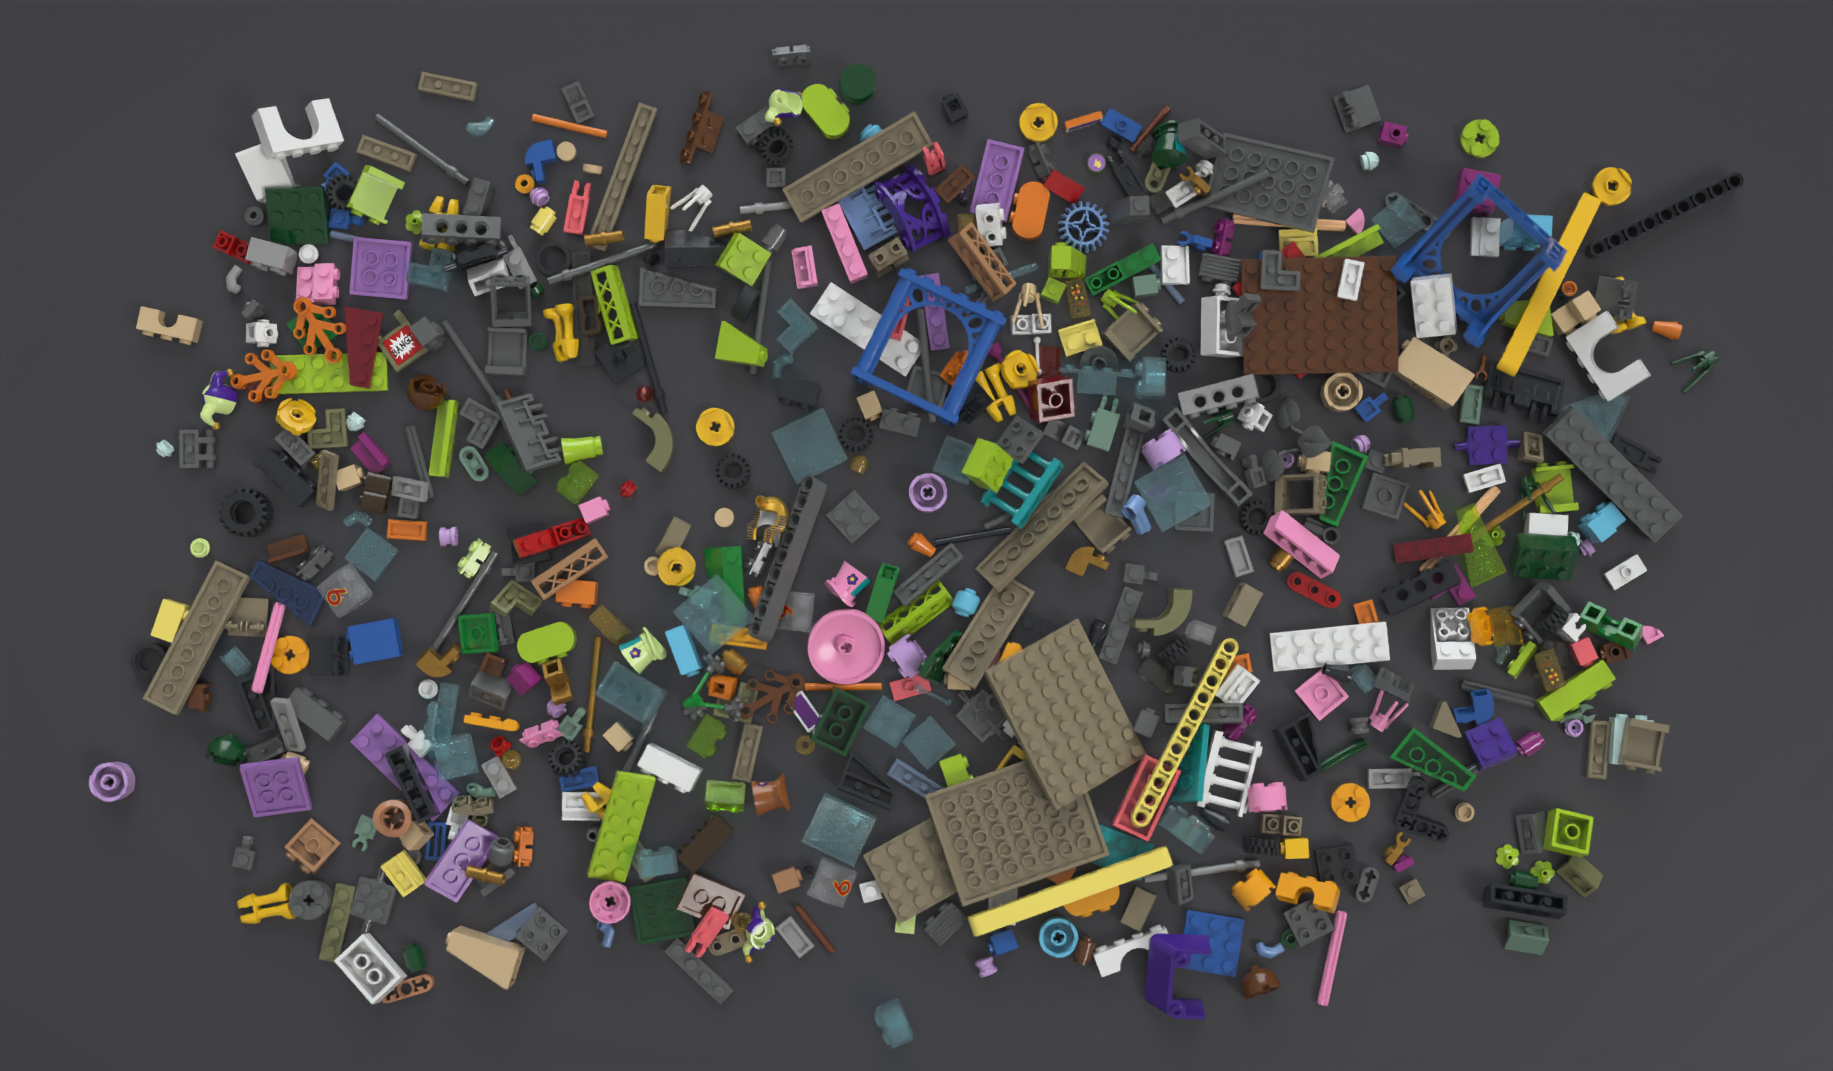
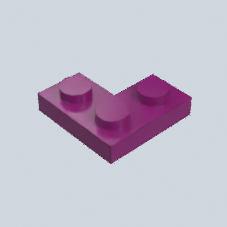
M1453 564L1462 583L1447 591L1450 592L1457 606H1461L1476 597L1457 564ZM1436 574L1432 580L1434 583L1439 584L1443 582L1444 577L1441 574ZM1445 592L1432 597L1431 600H1434L1435 598L1439 597Z

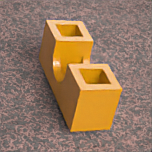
M1293 872L1281 873L1275 893L1278 900L1297 904L1301 894L1311 892L1314 894L1313 905L1315 909L1335 914L1340 890L1336 883L1331 881L1319 882L1316 878L1310 876L1302 878Z

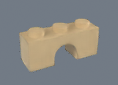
M141 306L136 329L141 330L142 335L153 337L154 334L161 335V339L168 341L176 338L179 339V343L191 345V342L198 343L202 320L178 314L175 325L166 327L164 322L165 312Z

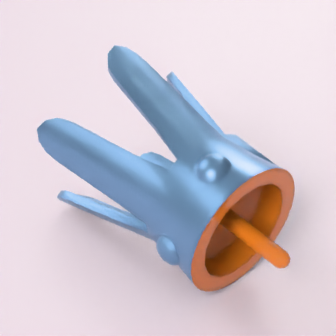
M1572 281L1561 283L1559 286L1561 289L1557 290L1555 297L1564 295L1562 302L1567 301L1570 296L1577 292L1576 284Z

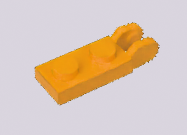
M471 712L470 716L465 715L464 723L513 732L518 731L520 728L518 721L512 719L501 721V717L490 716L489 719L482 718V714Z

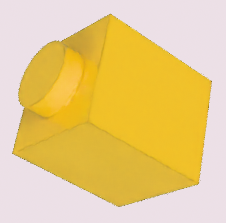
M1282 838V843L1279 844L1280 854H1283L1285 859L1309 858L1308 838Z

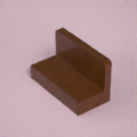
M961 164L935 189V192L948 204L975 177Z
M306 534L267 545L270 559L267 560L268 563L275 564L310 553Z

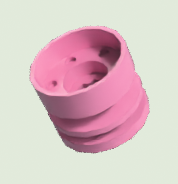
M611 880L598 884L589 900L593 916L600 922L607 924L622 920L628 913L631 904L630 893L627 887L621 882ZM613 896L616 903H612L610 906L607 905L605 898Z

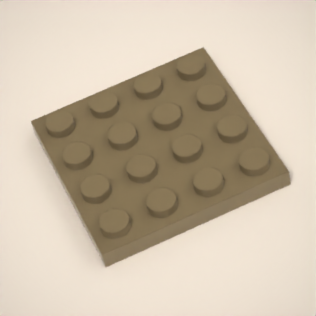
M931 818L862 855L899 924L957 892L936 827Z

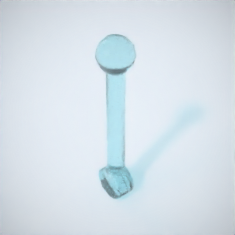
M922 685L916 686L917 693L923 692L944 702L946 706L952 704L951 699H945L929 692Z

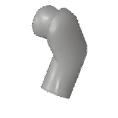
M234 265L226 276V288L233 294L239 293L241 289L236 279L243 270L237 265Z

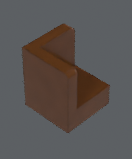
M487 652L480 671H486L501 677L508 659L492 652Z

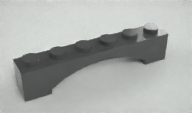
M1177 407L1160 421L1167 430L1171 429L1177 435L1186 452L1235 508L1239 507L1253 494L1209 448Z

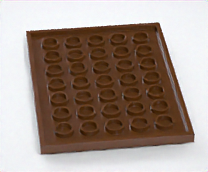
M1396 256L1282 258L1281 270L1301 271L1300 291L1260 290L1261 259H1241V296L1244 294H1258L1262 300L1251 312L1257 326L1247 337H1242L1243 375L1398 372L1396 279L1392 275L1393 272L1390 271L1396 264ZM1344 259L1365 262L1357 301L1337 298Z

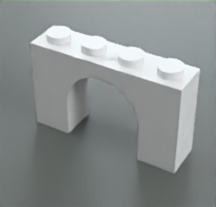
M329 98L311 101L305 107L312 127V137L306 140L297 139L285 130L276 106L258 109L252 115V119L267 160H282L286 156L295 158L302 156L304 153L314 155L322 150L332 152L339 149L344 139Z
M1605 311L1566 337L1568 340L1566 344L1572 352L1575 351L1578 355L1576 359L1582 368L1586 367L1588 370L1587 376L1593 384L1596 383L1600 388L1598 393L1602 399L1612 401L1650 377L1651 374L1641 359L1616 373L1605 372L1596 365L1593 356L1596 344L1603 337L1619 328L1609 311Z

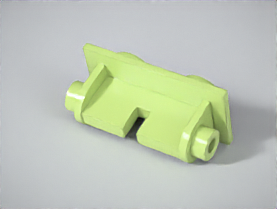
M480 538L472 542L468 549L470 552L466 557H462L458 563L459 568L457 570L459 573L462 574L465 571L463 575L469 579L471 576L474 577L481 566L476 562V559L484 562L491 552V546L487 543L482 545L483 541Z

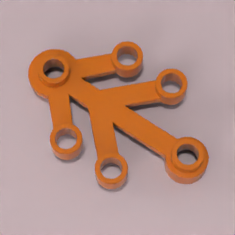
M307 297L297 298L294 302V310L298 314L296 328L293 331L295 338L301 339L306 337L305 319L309 322L307 341L303 348L304 353L313 355L317 352L315 345L317 335L326 349L324 354L326 361L329 363L339 362L342 359V352L340 349L334 348L323 329L334 331L335 334L339 335L346 332V325L344 323L334 324L318 320L313 314L318 313L323 314L326 318H333L336 315V309L332 306L321 307L313 305L312 301ZM303 303L306 304L305 310L302 307ZM328 309L331 310L330 316L327 313ZM339 325L342 328L341 332L337 329ZM299 329L302 331L301 336L298 335ZM309 346L312 347V352H309ZM334 352L337 353L336 359L333 357Z
M263 350L261 358L272 362L278 369L271 370L258 359L256 354L248 353L245 356V362L254 365L261 372L246 376L235 374L230 379L232 387L239 390H244L248 383L261 381L257 389L250 391L248 394V398L252 402H260L263 393L267 398L275 399L284 382L295 378L297 375V367L294 363L290 361L282 362L275 356L272 350ZM278 377L273 387H268L272 379Z

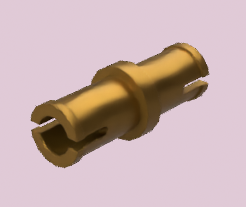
M750 219L734 223L729 221V224L712 227L715 239L728 235L733 236L734 233L752 231Z
M623 230L601 231V233L584 235L586 247L595 245L608 246L610 243L625 242Z
M469 865L465 873L467 878L478 879L482 883L490 882L502 886L506 881L505 873L491 871L487 867L482 869Z

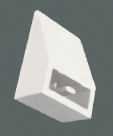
M1430 608L1433 670L1472 669L1476 661L1474 643L1470 637L1472 632L1471 626L1467 620V614L1470 613L1469 608Z

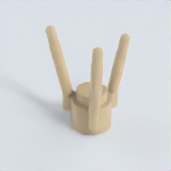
M1032 283L1022 285L1011 321L1012 324L1016 321L1022 301L1023 306L1026 307L1027 303H1032L1035 300L1040 327L1044 328L1040 293H1037L1036 285Z

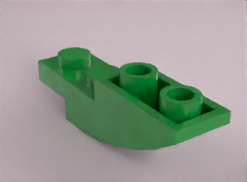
M1152 243L1084 280L1091 294L1095 296L1145 271L1147 268L1162 261Z

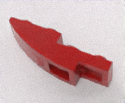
M584 517L517 538L513 540V544L519 559L566 545L592 534Z

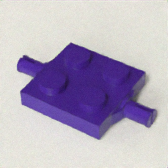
M1506 425L1466 427L1467 437L1465 442L1453 444V446H1461L1453 447L1454 451H1466L1468 465L1508 463V449L1519 448L1520 444L1513 443H1520V440H1508Z

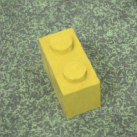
M163 599L151 636L172 643L191 606L171 599Z

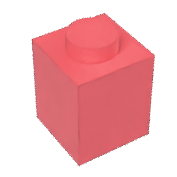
M1582 637L1577 642L1566 644L1575 666L1588 667L1594 664L1593 660L1598 658L1589 637Z

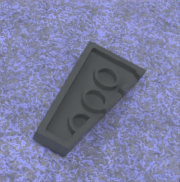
M640 268V307L716 309V289Z

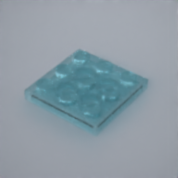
M823 408L772 432L773 438L796 485L802 483L803 479L807 476L814 477L848 460Z
M1185 454L1133 482L1141 497L1145 500L1146 506L1161 532L1213 504Z
M718 574L714 575L673 610V613L711 655L753 618V614Z
M824 793L803 837L802 843L854 867L877 817L830 794Z

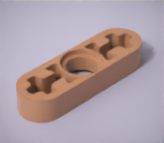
M426 973L405 979L397 985L398 993L391 995L390 999L385 997L381 1002L391 1003L427 992L435 985L434 977ZM423 978L429 980L430 983L427 984V988L425 985L417 987L418 991H416L417 983L422 982ZM404 983H409L412 987L409 994H405L402 991Z

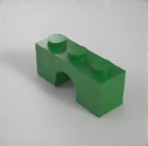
M1592 602L1587 603L1580 615V627L1586 624L1585 630L1634 651L1643 636L1642 624L1626 617L1622 622L1616 621L1607 614V609Z

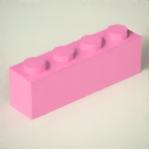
M838 203L821 210L850 285L868 278L867 271L840 204Z
M1283 510L1271 516L1263 534L1322 579L1334 572L1340 557L1338 553Z

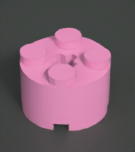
M1283 782L1268 784V787H1264V783L1250 785L1248 788V812L1287 810L1286 786H1283Z

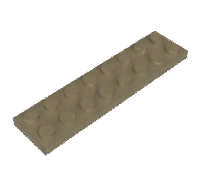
M914 111L782 190L798 219L803 223L822 212L821 210L834 205L923 153L922 148L927 147L929 149L933 147V143Z
M1083 461L1034 510L1023 528L1016 527L975 569L1000 593L1109 483Z
M215 560L143 697L144 700L174 715H179L224 630L226 622H228L245 590L250 576Z

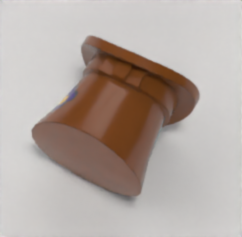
M784 773L780 774L779 778L774 781H751L758 816L779 807H785L788 811H791Z

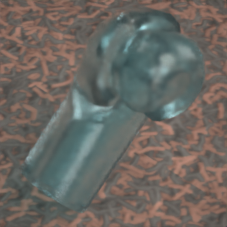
M487 116L482 123L469 122L466 125V129L472 135H484L493 126L495 121Z
M784 353L774 361L772 378L781 379L782 368L786 365H791L794 361L792 355Z
M356 511L344 518L343 522L347 527L356 522L363 523V526L367 527L372 524V519L368 513Z
M1500 636L1495 639L1498 654L1494 662L1502 666L1510 653V647L1507 640Z

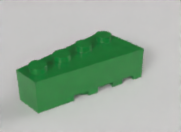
M1332 441L1330 469L1326 473L1327 488L1325 490V499L1327 506L1325 514H1319L1318 521L1337 528L1368 456Z
M1414 727L1389 757L1464 792L1477 777Z

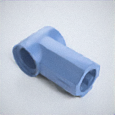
M1135 494L1129 498L1121 511L1126 518L1131 520L1136 534L1142 535L1149 532L1152 527L1144 512L1145 500Z

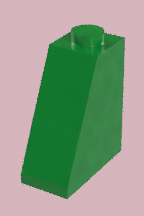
M883 562L866 610V614L876 622L881 623L884 621L900 571L899 567Z

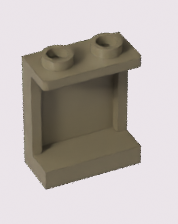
M1136 302L1130 307L1135 309L1137 314L1126 310L1101 333L1126 362H1130L1135 357L1134 355L1158 333L1163 331L1160 321L1148 314L1149 309L1143 303L1139 304Z
M1103 494L1091 502L1073 522L1100 554L1104 552L1109 554L1116 548L1114 544L1118 540L1123 542L1130 536L1129 531L1131 528L1122 518L1103 514L1107 500Z
M1625 718L1618 763L1624 764L1625 769L1636 770V767L1643 768V772L1655 774V770L1661 771L1662 768L1659 767L1663 740L1665 733H1669L1670 725Z

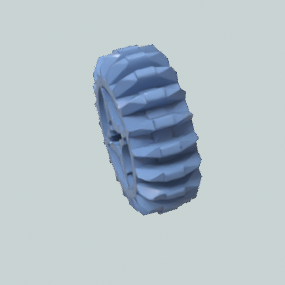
M1080 201L1078 208L1073 203L1071 204L1072 211L1066 208L1065 212L1067 215L1061 214L1060 217L1064 221H1059L1058 225L1063 228H1059L1058 233H1064L1060 236V240L1067 238L1065 242L1067 246L1071 243L1072 247H1078V251L1081 252L1082 248H1084L1085 253H1088L1089 247H1091L1092 251H1095V244L1101 247L1102 242L1100 240L1106 241L1107 237L1103 234H1108L1109 230L1104 227L1109 226V222H1103L1107 215L1100 216L1103 212L1102 208L1095 211L1096 204L1089 208L1090 202H1086L1085 207H1083V203ZM1083 213L1080 221L1069 222L1074 215ZM1089 214L1096 219L1099 227L1089 222ZM1085 219L1086 227L1088 226V228H1086L1082 236L1081 228H1079V226L1082 225ZM1068 228L1078 233V240L1071 236ZM1098 233L1093 240L1084 242L1087 234Z

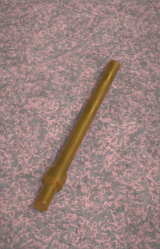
M1559 473L1548 482L1544 481L1541 483L1540 487L1531 493V501L1526 496L1471 534L1472 542L1481 538L1544 493L1547 494L1552 491L1554 486L1564 480L1563 476Z
M600 637L594 638L586 724L582 734L584 737L583 752L587 753L591 751V741L595 731L593 730L602 645V638Z

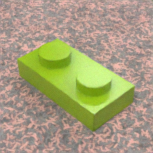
M1529 641L1527 645H1522L1518 651L1520 654L1516 660L1513 659L1507 667L1508 675L1516 680L1536 652V644Z

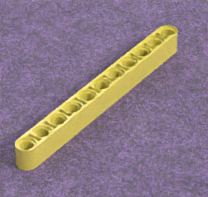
M1228 638L1218 645L1130 815V822L1133 826L1143 827L1150 822L1238 651V643L1234 639ZM1224 644L1231 645V653L1225 651ZM1216 660L1223 663L1224 667L1222 670L1215 666ZM1207 677H1212L1214 679V686H1209L1207 684ZM1199 694L1205 695V697H1206V702H1205V703H1200V702H1199V700H1198V695H1199ZM1190 711L1197 713V720L1190 719ZM1184 727L1188 730V737H1183L1180 734L1181 728ZM1173 744L1180 748V752L1177 755L1171 750ZM1164 761L1169 762L1171 765L1169 772L1165 771L1162 767ZM1156 778L1162 782L1161 789H1157L1154 786L1153 782ZM1146 796L1153 798L1152 806L1146 805ZM1137 813L1144 815L1143 823L1136 821Z
M1162 846L967 917L973 936H979L1168 868L1173 865L1167 846Z

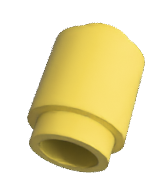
M547 206L545 209L541 207L531 221L532 225L530 228L543 236L557 219L554 216L556 212Z

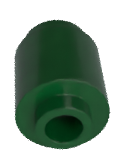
M1406 394L1395 397L1396 401H1393L1392 404L1399 424L1413 421L1415 411L1411 397L1407 398Z
M1514 870L1508 876V885L1537 890L1538 876H1534L1533 873Z
M414 942L404 946V951H401L407 969H410V972L413 973L425 968L426 960L420 944L415 945Z

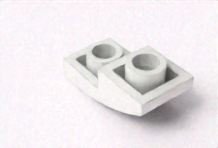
M1038 314L1018 315L1014 324L1011 323L1013 315H1011L1010 334L1032 335L1051 333V314H1042L1044 328L1040 327Z

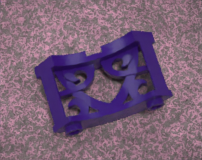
M913 165L906 167V171L881 183L879 181L874 183L875 197L887 208L893 217L901 236L900 241L902 245L912 253L916 249L941 237L947 238L951 236L946 213H941L938 205L941 202L933 187L929 189L924 182L926 177ZM906 195L913 200H923L925 203L920 213V219L904 211ZM926 211L929 212L930 217L927 216V217L925 218V213H926ZM921 228L922 238L914 241L911 231H914L916 234L915 237H917V235L920 233ZM927 230L935 231L927 235Z

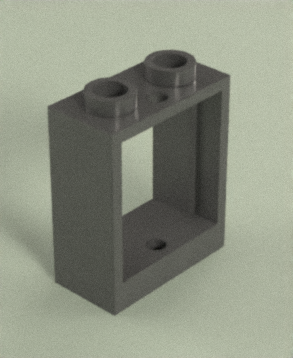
M500 274L491 277L493 327L532 326L530 276L517 274L506 277ZM525 286L526 312L497 311L496 287Z

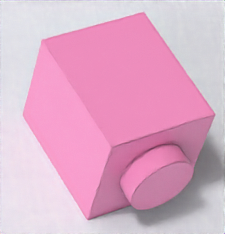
M600 496L578 505L587 524L609 516L608 510H611L607 499L603 500Z

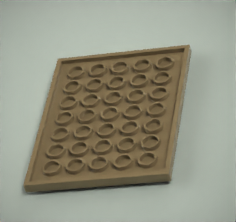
M1074 619L983 671L1053 811L1059 810L1142 759L1143 755L1146 754L1135 731H1132L1133 727L1079 619Z
M1027 759L925 795L962 906L1109 855L1088 792L1059 810L1053 811Z

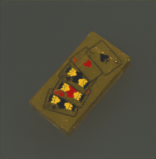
M1084 278L1065 281L1071 318L1076 319L1090 316Z
M1554 649L1533 655L1547 692L1566 686Z

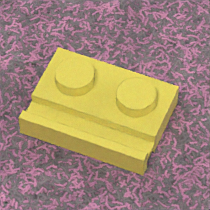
M1315 228L1314 233L1298 229L1278 230L1279 251L1294 241L1305 257H1316L1319 255L1317 228Z
M1095 319L1058 330L1066 357L1084 352L1094 346L1103 345Z
M405 849L380 866L403 897L424 884L423 882L426 880L424 874Z

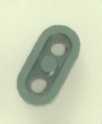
M471 446L462 448L459 458L471 478L478 482L487 480L490 475V469L479 451ZM469 453L473 454V458L471 460H468L467 455ZM479 469H483V475L481 476L477 474Z

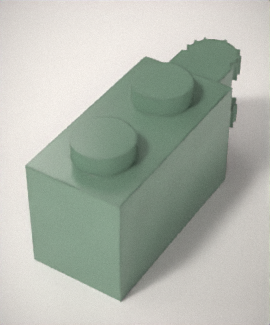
M1103 395L1099 408L1091 414L1089 421L1092 423L1091 430L1087 429L1084 441H1087L1086 446L1109 452L1120 414L1115 413L1119 399L1115 398L1111 405V411L1104 410V406L1107 403V395Z

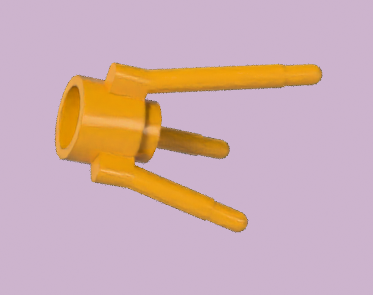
M1419 490V494L1431 512L1426 516L1427 520L1404 502L1403 506L1422 521L1426 528L1431 526L1433 530H1436L1446 523L1431 490L1428 491L1435 510L1423 491Z

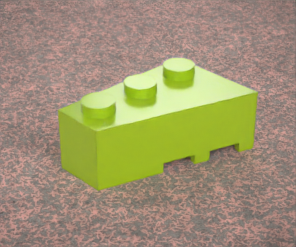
M1055 243V246L1052 245L1048 255V278L1085 279L1086 255L1072 246H1067V243Z

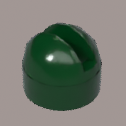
M539 282L530 286L532 298L537 299L540 298L538 294H544L543 286Z

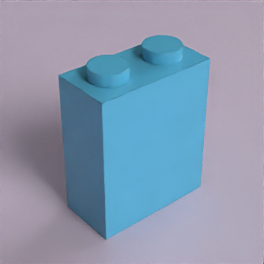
M681 625L666 631L665 634L681 676L686 675L688 678L699 674V669L703 668L687 625Z

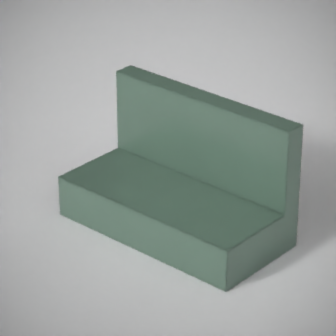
M1509 920L1507 924L1508 938L1504 949L1543 955L1549 943L1548 926Z

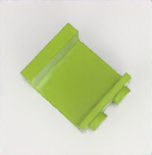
M365 165L347 207L352 209L351 213L354 215L369 217L368 221L378 226L380 223L387 224L388 221L384 219L397 189L402 190L405 182L370 165Z
M1567 461L1556 462V466H1549L1548 463L1537 464V468L1531 469V476L1535 478V482L1540 484L1544 481L1548 482L1559 473L1563 476L1564 480L1554 486L1552 491L1545 494L1556 513L1579 510L1578 502L1574 503L1570 472V469L1574 468V464L1568 465ZM1541 496L1534 500L1536 513H1551Z

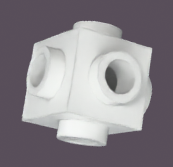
M257 320V322L246 324V343L257 344V347L268 348L269 344L277 342V324H270L269 320Z
M1255 402L1254 404H1244L1237 419L1243 423L1242 426L1250 431L1254 428L1264 432L1273 415L1266 411L1263 405Z

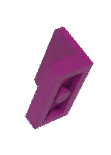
M365 432L358 436L360 440L350 448L369 472L381 473L392 464L370 435Z

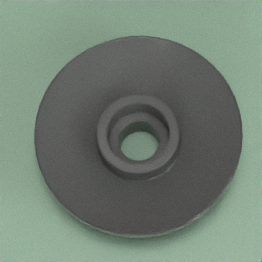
M1094 346L1083 353L1080 365L1083 373L1088 378L1095 381H1106L1116 374L1119 362L1116 354L1109 348Z

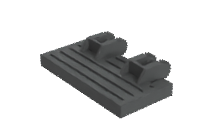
M531 393L495 404L496 411L524 473L560 463L561 458L559 454L563 452L562 447L547 449L548 446L556 444L559 440L557 437L543 439L549 435L544 423L548 416L545 413L532 416V413L542 410L543 405L539 403L528 406L534 402Z

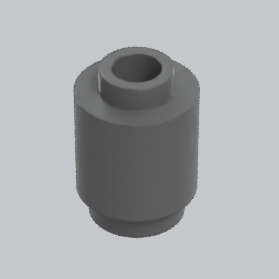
M775 224L761 242L764 244L762 248L770 253L773 251L777 253L786 240L788 232Z

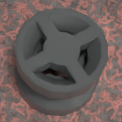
M1368 717L1349 718V723L1352 727L1350 734L1370 732L1369 727H1367Z

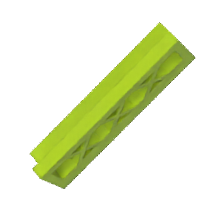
M1376 224L1314 258L1359 257L1384 243L1378 233L1381 228Z
M608 265L591 271L611 345L639 339L619 267ZM606 273L607 280L604 285L599 282L597 274ZM606 290L612 294L609 303L604 301L603 298ZM611 308L617 312L615 321L609 319L608 314ZM616 326L622 329L624 337L615 339L613 332Z
M444 400L437 409L429 467L430 476L449 478L459 402L455 400Z
M938 580L907 607L901 605L885 617L883 623L879 622L877 624L890 644L893 645L906 634H914L950 607L954 599ZM939 586L941 590L935 595H931L932 590ZM920 599H924V603L922 605L916 606V603ZM904 611H909L906 617L900 618ZM894 622L893 626L887 631L883 628L888 623Z

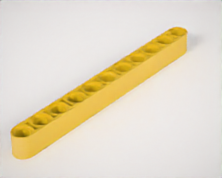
M1583 192L1558 242L1567 250L1564 259L1555 272L1549 267L1542 274L1496 369L1513 377L1516 375L1602 201L1601 199Z

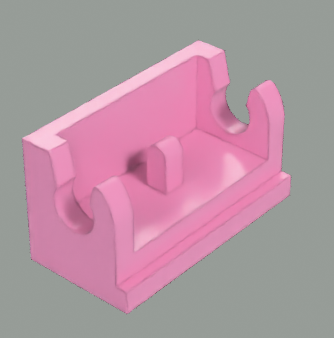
M812 246L793 249L791 252L797 289L818 286Z

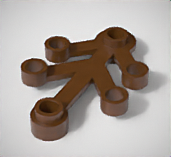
M771 669L766 670L764 679L768 682L774 680L785 684L780 688L759 683L756 679H750L747 683V688L750 691L757 690L768 694L751 704L744 703L743 708H748L749 713L743 714L742 709L739 710L740 718L744 720L749 719L753 715V711L772 701L766 721L769 724H775L778 720L777 712L782 695L789 692L787 703L783 706V712L786 715H791L795 710L794 702L797 692L802 691L805 687V679L802 675L794 673L787 677L776 674ZM771 672L773 678L768 679L766 673ZM795 679L798 680L799 685L794 686L792 684V681ZM752 681L755 682L756 687L751 688L749 686V683ZM788 705L791 706L792 711L787 712L785 710V707ZM770 715L775 716L774 722L769 721L768 717Z

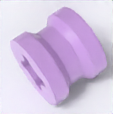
M440 527L439 541L441 546H446L447 544L452 546L458 545L457 527H451V529Z
M987 956L974 962L975 966L979 968L980 978L998 971L997 967L993 965L994 959L992 956Z

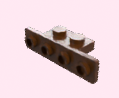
M711 91L702 92L698 98V107L691 119L693 123L691 129L686 134L687 141L685 147L680 153V164L690 165L695 148L713 154L724 117L708 111L713 96Z

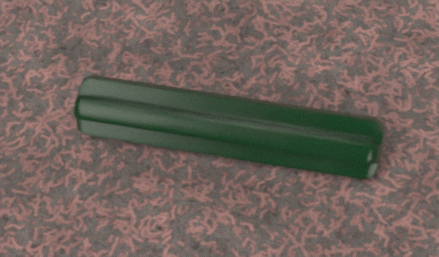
M1361 738L1322 760V771L1325 772L1366 749L1368 744L1365 739Z

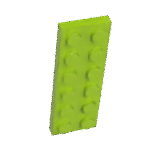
M377 352L371 389L350 386L348 353H342V359L337 363L327 362L324 354L276 355L282 362L290 361L297 367L296 377L286 380L278 394L389 391L388 359L383 352ZM270 362L271 370L278 369L272 362ZM278 377L272 379L270 382L271 387H273Z
M622 771L616 772L587 871L589 878L618 882L626 881L656 781L654 776Z

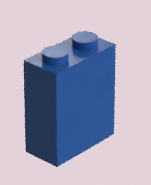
M397 618L349 626L348 631H346L347 641L351 644L349 655L351 661H354V665L404 656Z

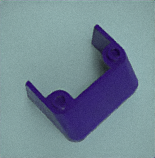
M1163 933L1152 935L1149 939L1145 984L1146 1001L1172 1018L1205 1020L1202 1000L1172 998L1174 967L1187 966L1191 961V954L1211 955L1208 935Z

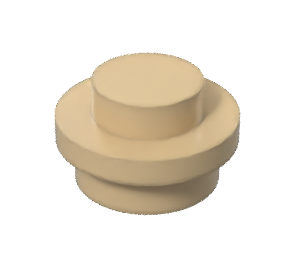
M1462 802L1456 806L1454 813L1459 821L1468 822L1474 816V808L1469 803Z

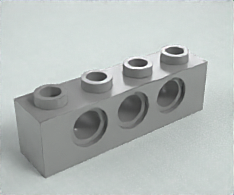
M1253 374L1178 393L1182 413L1185 417H1189V419L1198 418L1200 413L1207 412V414L1219 412L1218 409L1226 407V410L1238 407L1237 404L1245 402V405L1256 402V399L1260 398ZM1236 388L1243 389V395L1239 398L1233 395ZM1217 393L1224 394V400L1220 403L1215 402L1214 399ZM1200 397L1205 398L1206 401L1203 407L1196 406V401Z

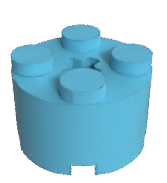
M1051 916L1040 925L1038 939L1042 949L1047 954L1061 958L1073 952L1078 942V933L1073 923L1066 917ZM1059 932V934H1063L1062 936H1060L1061 940L1057 941L1056 938H1053L1055 937V933Z

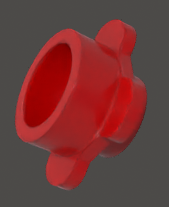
M632 480L625 481L620 487L621 497L629 498L635 491L637 486L633 484Z
M498 736L491 741L489 749L494 751L497 757H500L507 749L511 748V743L507 742L504 736Z

